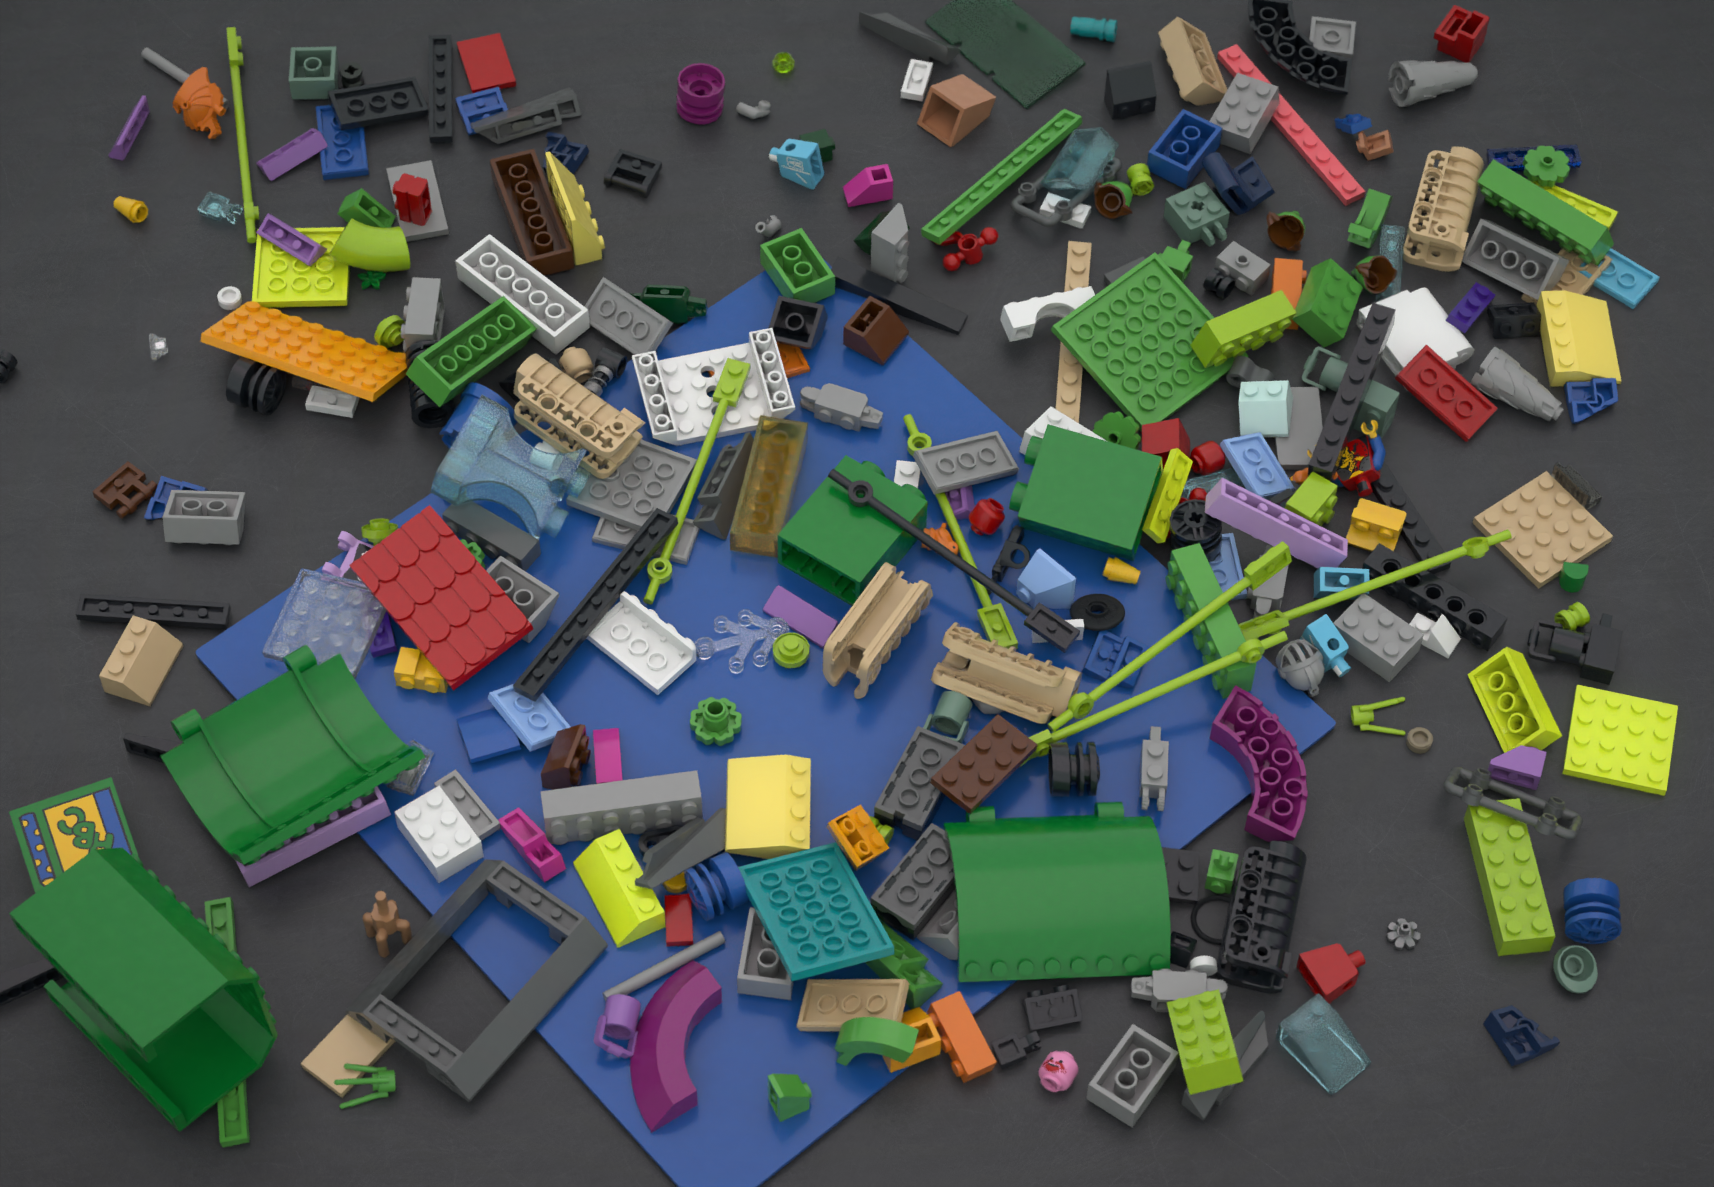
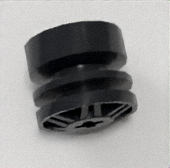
M241 356L234 364L226 385L227 401L243 408L250 407L252 411L260 412L266 416L271 415L279 406L284 395L287 382L286 372Z
M1188 500L1177 505L1171 512L1170 517L1171 551L1200 543L1208 562L1210 563L1215 560L1220 554L1222 547V521L1205 513L1204 500Z
M1067 742L1049 744L1048 773L1051 797H1068L1071 785L1076 786L1078 797L1083 796L1084 785H1087L1088 796H1096L1097 785L1100 780V763L1094 742H1087L1086 754H1083L1081 742L1076 743L1074 754H1070Z

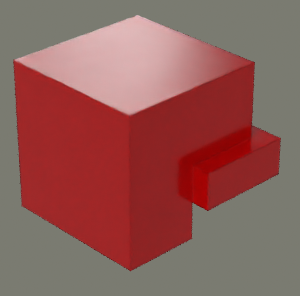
M1454 5L1434 33L1433 39L1438 40L1437 50L1465 63H1469L1484 43L1490 17L1475 10L1470 12Z
M1179 418L1142 425V451L1162 457L1163 470L1171 449L1178 448L1188 458L1190 457V439Z

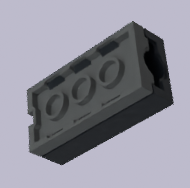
M917 726L874 806V818L878 819L881 825L901 828L903 835L918 840L930 826L946 796L930 783L931 778L965 745Z
M931 823L871 897V906L878 918L913 941L956 888L950 846L946 832Z

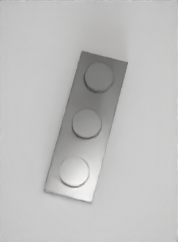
M456 769L434 783L435 788L437 786L442 788L481 841L501 828L500 822Z

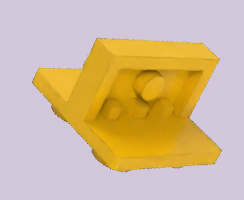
M1360 498L1351 516V525L1346 536L1348 545L1372 552L1380 543L1394 551L1406 518V512Z

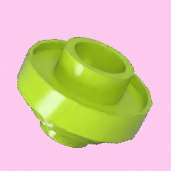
M392 315L382 320L375 331V341L386 348L399 345L404 340L401 338V325L406 324V322L398 315Z
M384 518L372 519L369 521L370 524L361 527L362 537L367 538L369 542H373L374 546L381 543L383 539L398 529L397 524L390 523L389 519Z
M785 633L776 638L773 643V657L780 666L797 668L806 663L809 658V643L800 634Z

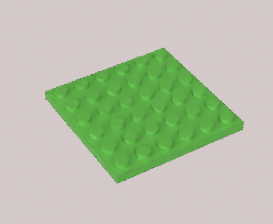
M1156 253L1150 255L1051 328L1056 337L1122 411L1134 419L1139 425L1141 432L1142 425L1165 421L1228 374L1235 359L1230 357L1223 364L1216 367L1214 365L1207 368L1203 366L1190 345L1205 322L1214 317ZM1245 352L1241 356L1248 357L1249 355Z

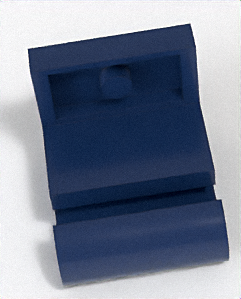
M1218 152L1207 155L1202 161L1203 167L1219 194L1237 215L1248 212L1275 193L1253 156L1234 169Z

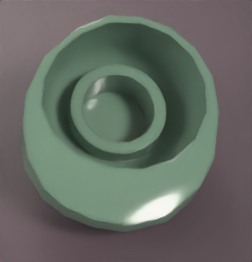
M1569 945L1558 950L1554 957L1553 969L1556 978L1565 989L1578 994L1592 989L1597 980L1598 972L1594 956L1588 949L1583 946Z

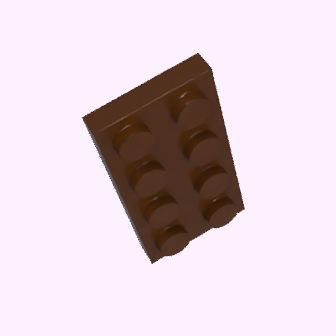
M997 714L931 778L930 783L971 814L1036 751L1038 744Z

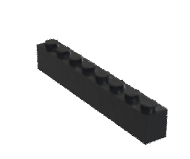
M1372 303L1309 462L1308 476L1315 472L1330 482L1333 481L1393 328L1396 309Z

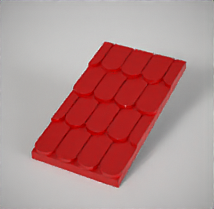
M430 505L403 524L401 528H398L383 539L381 543H378L363 554L361 558L349 565L356 576L453 691L534 629L526 616L511 601L504 590L481 566L473 554Z

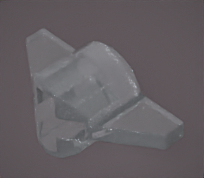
M154 333L149 334L152 361H157L162 354L169 352L166 338H160Z

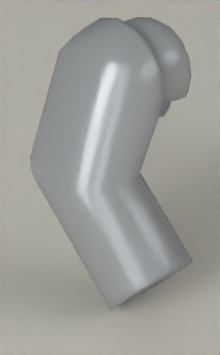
M766 100L760 101L757 107L740 102L736 112L751 119L767 116L770 113L769 108L771 105Z

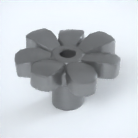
M1400 918L1397 920V924L1391 922L1388 925L1387 930L1389 933H1387L1386 937L1389 942L1396 941L1394 944L1395 949L1402 950L1404 945L1407 949L1414 948L1415 942H1419L1421 934L1415 932L1417 929L1415 922L1408 923L1404 918Z

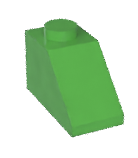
M362 188L346 196L337 213L347 222L352 218L360 223L381 228H390L396 217Z
M768 1075V1100L780 1122L810 1109L811 1090L806 1082H801L798 1075Z

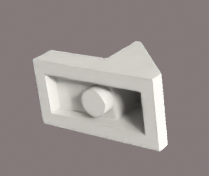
M1417 613L1409 624L1424 634L1421 643L1423 646L1446 658L1450 657L1461 640L1443 614L1435 622Z

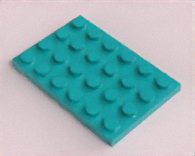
M837 842L738 867L745 882L746 894L791 981L894 955V945Z

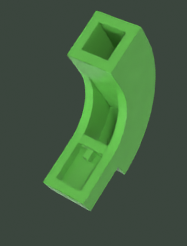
M1369 189L1355 223H1350L1348 229L1350 234L1347 241L1371 248L1384 223L1393 196Z
M859 1017L844 1022L840 1028L834 1048L839 1052L836 1062L847 1066L858 1054L875 1053L904 1063L913 1052L919 1029L884 1018Z

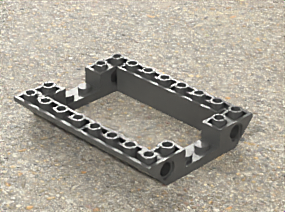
M485 859L345 1010V1013L383 1041L387 1042L390 1038L395 1040L424 1061L429 1074L470 1102L605 951L608 944L587 918L505 861ZM489 891L496 896L497 901L507 908H510L515 903L544 923L549 928L550 937L561 945L463 1053L391 1002V1000L488 896Z

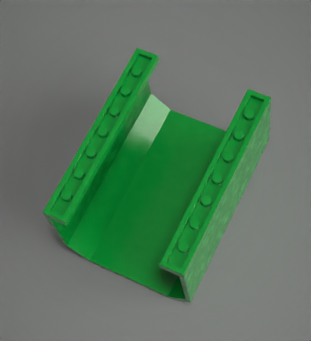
M124 848L94 849L9 914L19 932L69 981L61 988L53 979L45 984L44 988L49 999L180 1132L263 1065L278 1036L274 1026L276 1020L269 1012L271 1006L263 997L266 993L258 983L260 977L252 967L246 968L241 957L234 950L229 952L225 948L226 944L218 934L212 935L209 932V927L200 917L195 919L189 906L184 901L179 903L175 899L176 895L167 885L163 887L159 883V878L151 869L146 871L143 868L142 861L136 854L130 855Z

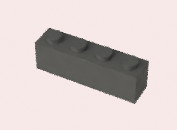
M461 494L442 514L443 521L455 535L466 540L468 544L475 542L492 559H498L501 555L526 572L541 555L540 542L537 538Z

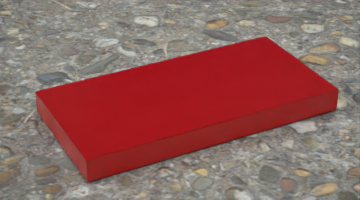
M1427 344L1395 377L1402 386L1465 442L1498 409Z

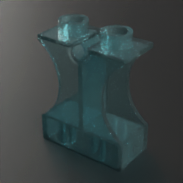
M481 395L436 471L430 492L455 506L475 500H485L501 504L513 511L521 519L528 534L540 540L543 533H546L556 538L569 514L568 511L558 506L559 501L563 500L566 493L578 499L591 475L590 472L581 468L587 450L581 448L570 453L555 454L534 448L525 442L515 431L509 417L508 408Z

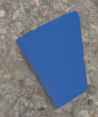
M1592 378L1590 382H1566L1564 384L1566 403L1572 424H1576L1618 402L1616 378Z
M161 476L155 495L150 499L144 518L153 520L163 517L171 490H208L205 487L185 481L180 482Z

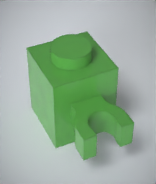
M1184 240L1181 241L1178 249L1167 246L1163 254H1158L1183 283L1191 271L1193 256L1189 255L1190 251H1188L1191 243Z
M1213 849L1205 889L1218 894L1231 893L1238 854Z

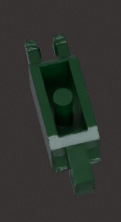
M648 284L642 293L630 294L674 324L688 323L689 317L706 316L707 299L691 296L690 290L686 286Z

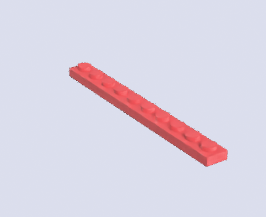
M1237 44L1218 52L1217 59L1234 78L1237 73L1271 84ZM1279 93L1280 103L1270 120L1345 206L1364 198L1365 190Z

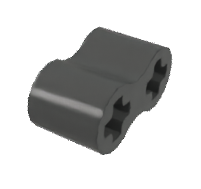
M1237 356L1234 359L1226 377L1228 383L1237 388H1240L1241 382L1274 381L1275 379L1271 371L1258 367L1251 359L1245 356Z

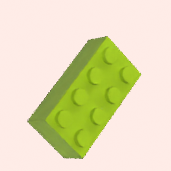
M1280 290L1206 321L1190 346L1205 368L1212 365L1216 367L1223 364L1230 357L1236 358L1251 348L1252 350L1259 349L1265 342L1279 340L1283 336V331L1292 324L1291 320L1297 312L1283 291Z
M1219 989L1166 1002L1190 1095L1243 1082Z

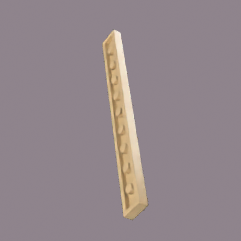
M1068 241L1064 292L1078 287L1085 288L1089 286L1092 243ZM1061 342L1056 410L1079 423L1083 366Z

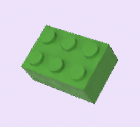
M802 228L760 245V263L783 297L815 303L835 294V275Z
M1331 258L1311 267L1295 309L1297 313L1292 320L1323 347L1344 339L1363 286Z

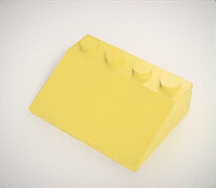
M550 151L545 152L548 187L572 247L575 266L602 259V249H605L602 235H597V222L595 218L591 219L590 217L592 212L589 202H584L585 193L582 184H577L575 176Z
M1565 290L1541 291L1536 307L1541 313L1540 333L1550 387H1561L1566 382H1590L1592 378H1616V384H1621L1607 302Z
M791 755L728 759L725 852L772 859L810 849L811 759Z

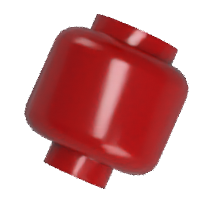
M1207 441L1192 449L1191 456L1189 457L1193 461L1191 468L1197 474L1209 476L1224 468L1226 455L1216 442Z
M988 498V500L981 499L968 516L972 524L971 529L978 535H993L1005 520L1004 507L992 498Z

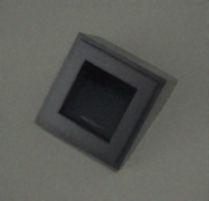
M1175 931L1172 932L1170 963L1186 968L1198 940Z

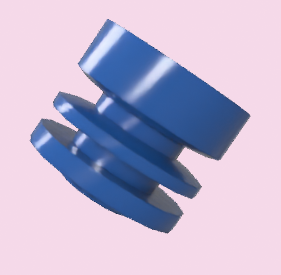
M727 852L709 860L710 872L701 863L696 866V871L693 868L684 871L690 899L706 921L715 917L714 912L718 916L724 913L723 901L731 910L749 902L741 872Z
M1585 878L1573 881L1564 887L1565 934L1568 938L1579 943L1599 944L1614 940L1621 934L1620 893L1615 883L1601 878Z

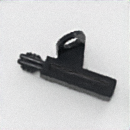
M1015 525L1009 534V538L1005 540L1003 549L992 569V580L996 583L997 581L1002 582L1009 567L1021 569L1029 563L1030 552L1026 546L1021 544L1024 539V527ZM1018 549L1024 553V561L1020 564L1013 561ZM986 588L988 595H990L992 592Z

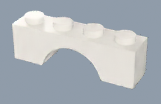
M1091 286L1085 288L1078 287L1067 292H1056L1049 296L1033 297L1022 302H1011L1003 306L1000 320L1010 342L1030 338L1033 335L1035 324L1039 320L1052 316L1064 318L1095 296V293Z

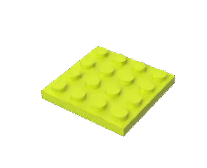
M345 227L294 228L327 248V251L311 266L257 234L252 301L266 308L348 306L350 265L329 256L330 251Z
M1577 685L1562 774L1665 796L1678 706Z

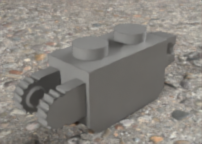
M831 383L823 385L821 390L807 386L802 388L800 392L802 408L814 412V418L820 419L823 422H830L845 429L859 432L862 426L878 429L883 420V412L868 406L866 394Z
M1267 545L1264 554L1273 546ZM1288 565L1254 591L1249 587L1247 598L1252 599L1250 609L1255 610L1253 619L1275 610L1280 611Z
M1151 726L1149 740H1143L1139 781V797H1142L1141 810L1148 809L1149 798H1158V811H1164L1168 785L1169 741H1161V727Z
M1160 969L1158 971L1153 970L1150 977L1132 978L1131 997L1151 1001V1007L1156 1012H1169L1166 1002L1194 996L1206 991L1219 989L1222 1002H1224L1228 986L1226 981L1207 978V973L1197 970L1179 972L1170 969Z

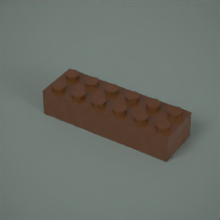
M530 149L490 159L492 180L521 259L544 276L573 269V250L535 150Z

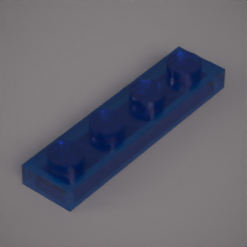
M1577 144L1552 146L1555 151H1563L1565 153V156L1569 158L1568 166L1570 168H1580L1582 161ZM1538 146L1487 149L1488 165L1494 159L1512 171H1524V156L1529 150H1537Z

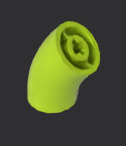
M351 218L329 253V256L342 263L369 271L396 272L410 269V255L403 230L399 226L390 228L373 227Z

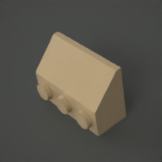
M132 616L99 675L104 692L151 706L181 652L183 643L156 622Z

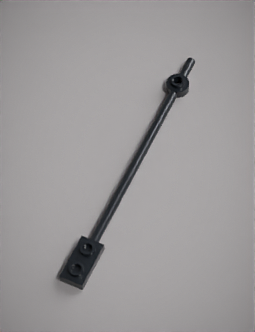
M832 469L828 474L830 479L848 491V499L851 504L857 507L869 505L1027 616L1024 620L1026 627L1063 653L1068 650L1079 636L1080 630L1039 602L1033 609L873 497V488L868 482L863 480L852 482L835 469ZM861 493L864 497L858 498L856 495Z

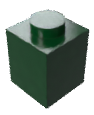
M826 129L799 135V140L818 143L822 163L832 160L835 143L833 137L828 136Z

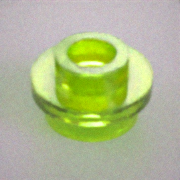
M780 52L774 57L772 66L777 72L787 73L793 70L795 61L789 53Z

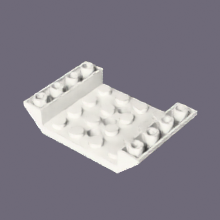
M768 328L749 332V343L659 361L655 351L632 355L653 438L676 446L705 440L714 417L713 412L716 411L719 404L713 402V397H709L707 393L715 391L727 358L750 363L751 369L737 406L727 407L716 438L772 427L793 412L795 405L773 329ZM709 370L715 373L710 378L701 375L704 371Z

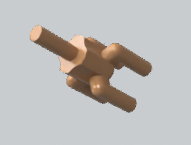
M378 891L375 894L376 903L373 904V911L363 915V923L368 937L376 935L375 939L379 955L387 957L389 955L388 935L400 931L402 942L407 944L412 939L409 921L400 919L396 901H387L386 893Z

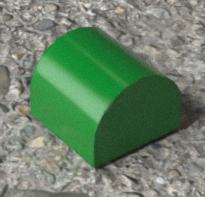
M1563 562L1559 575L1561 588L1571 593L1580 591L1585 583L1589 565Z

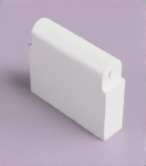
M1420 288L1413 292L1405 290L1376 302V304L1396 309L1394 325L1381 356L1395 376L1426 344L1454 369L1456 365L1467 361L1473 355L1474 348L1459 329L1445 321L1448 317L1447 313L1427 288ZM1371 305L1359 310L1356 324L1360 330L1363 328Z

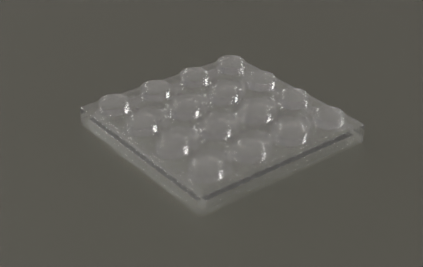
M301 568L262 653L266 658L283 661L284 656L307 645L313 652L317 665L340 653L352 676L356 679L386 610L360 581Z

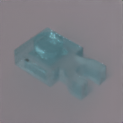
M208 192L198 206V213L218 221L221 217H224L228 222L235 224L237 219L233 213L241 215L243 208L239 204H230L229 198Z

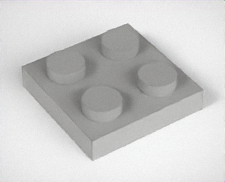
M1312 16L1309 40L1321 52L1326 50L1335 55L1352 59L1356 22Z

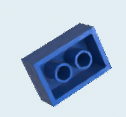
M1182 109L1148 152L1147 165L1150 172L1186 189L1203 168V159L1219 148L1222 127Z

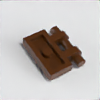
M127 461L92 492L94 498L110 510L118 504L122 507L116 511V514L123 519L127 514L135 512L137 506L143 500L147 501L151 498L158 485L154 481L144 485L143 482L146 480L145 473ZM134 490L138 492L131 499L127 498Z

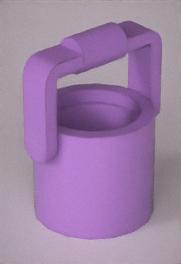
M614 994L607 997L604 1013L598 1019L594 1043L617 1057L629 1058L633 1056L638 1034L636 1027L641 1003L633 997L622 994ZM603 1034L615 1039H629L627 1050L611 1041L604 1040Z

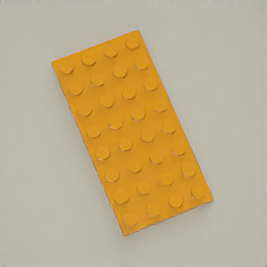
M247 301L201 333L200 342L371 402H374L404 378L407 372L405 353L390 351L385 346L367 343L362 338L347 336L341 331L324 328L318 323L306 322L298 316H289L281 313L278 309H269L253 301Z

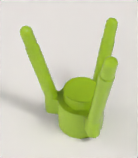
M1405 697L1393 698L1368 705L1351 706L1353 726L1359 725L1360 731L1370 730L1404 736L1406 732L1403 730L1369 725V722L1374 721V709L1404 702Z

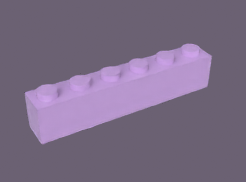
M1221 478L1206 495L1205 513L1273 547L1283 541L1289 546L1292 556L1317 569L1319 567L1337 568L1347 558V539L1224 478Z
M378 786L374 788L375 791L366 797L360 796L353 800V804L350 807L341 811L336 810L329 814L330 818L320 824L314 823L307 827V832L296 838L292 836L285 840L281 848L265 852L261 855L259 861L251 865H243L236 861L248 886L251 887L390 816L391 813Z

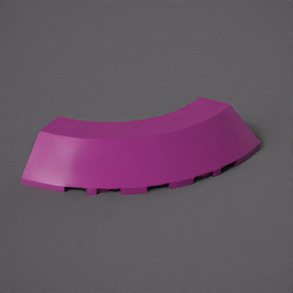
M1235 685L1212 723L1210 740L1218 743L1232 754L1248 778L1252 793V806L1247 815L1244 831L1267 842L1292 841L1301 827L1308 796L1307 775L1303 759L1301 760L1293 736L1278 721L1279 717L1275 713L1269 712L1263 706L1262 701Z
M694 960L675 972L657 990L647 1004L636 1028L638 1034L634 1055L631 1056L630 1060L631 1081L636 1104L651 1133L698 1105L697 1090L691 1082L685 1065L686 1050L690 1035L696 1024L698 1025L706 1014L722 1003V990L707 967Z

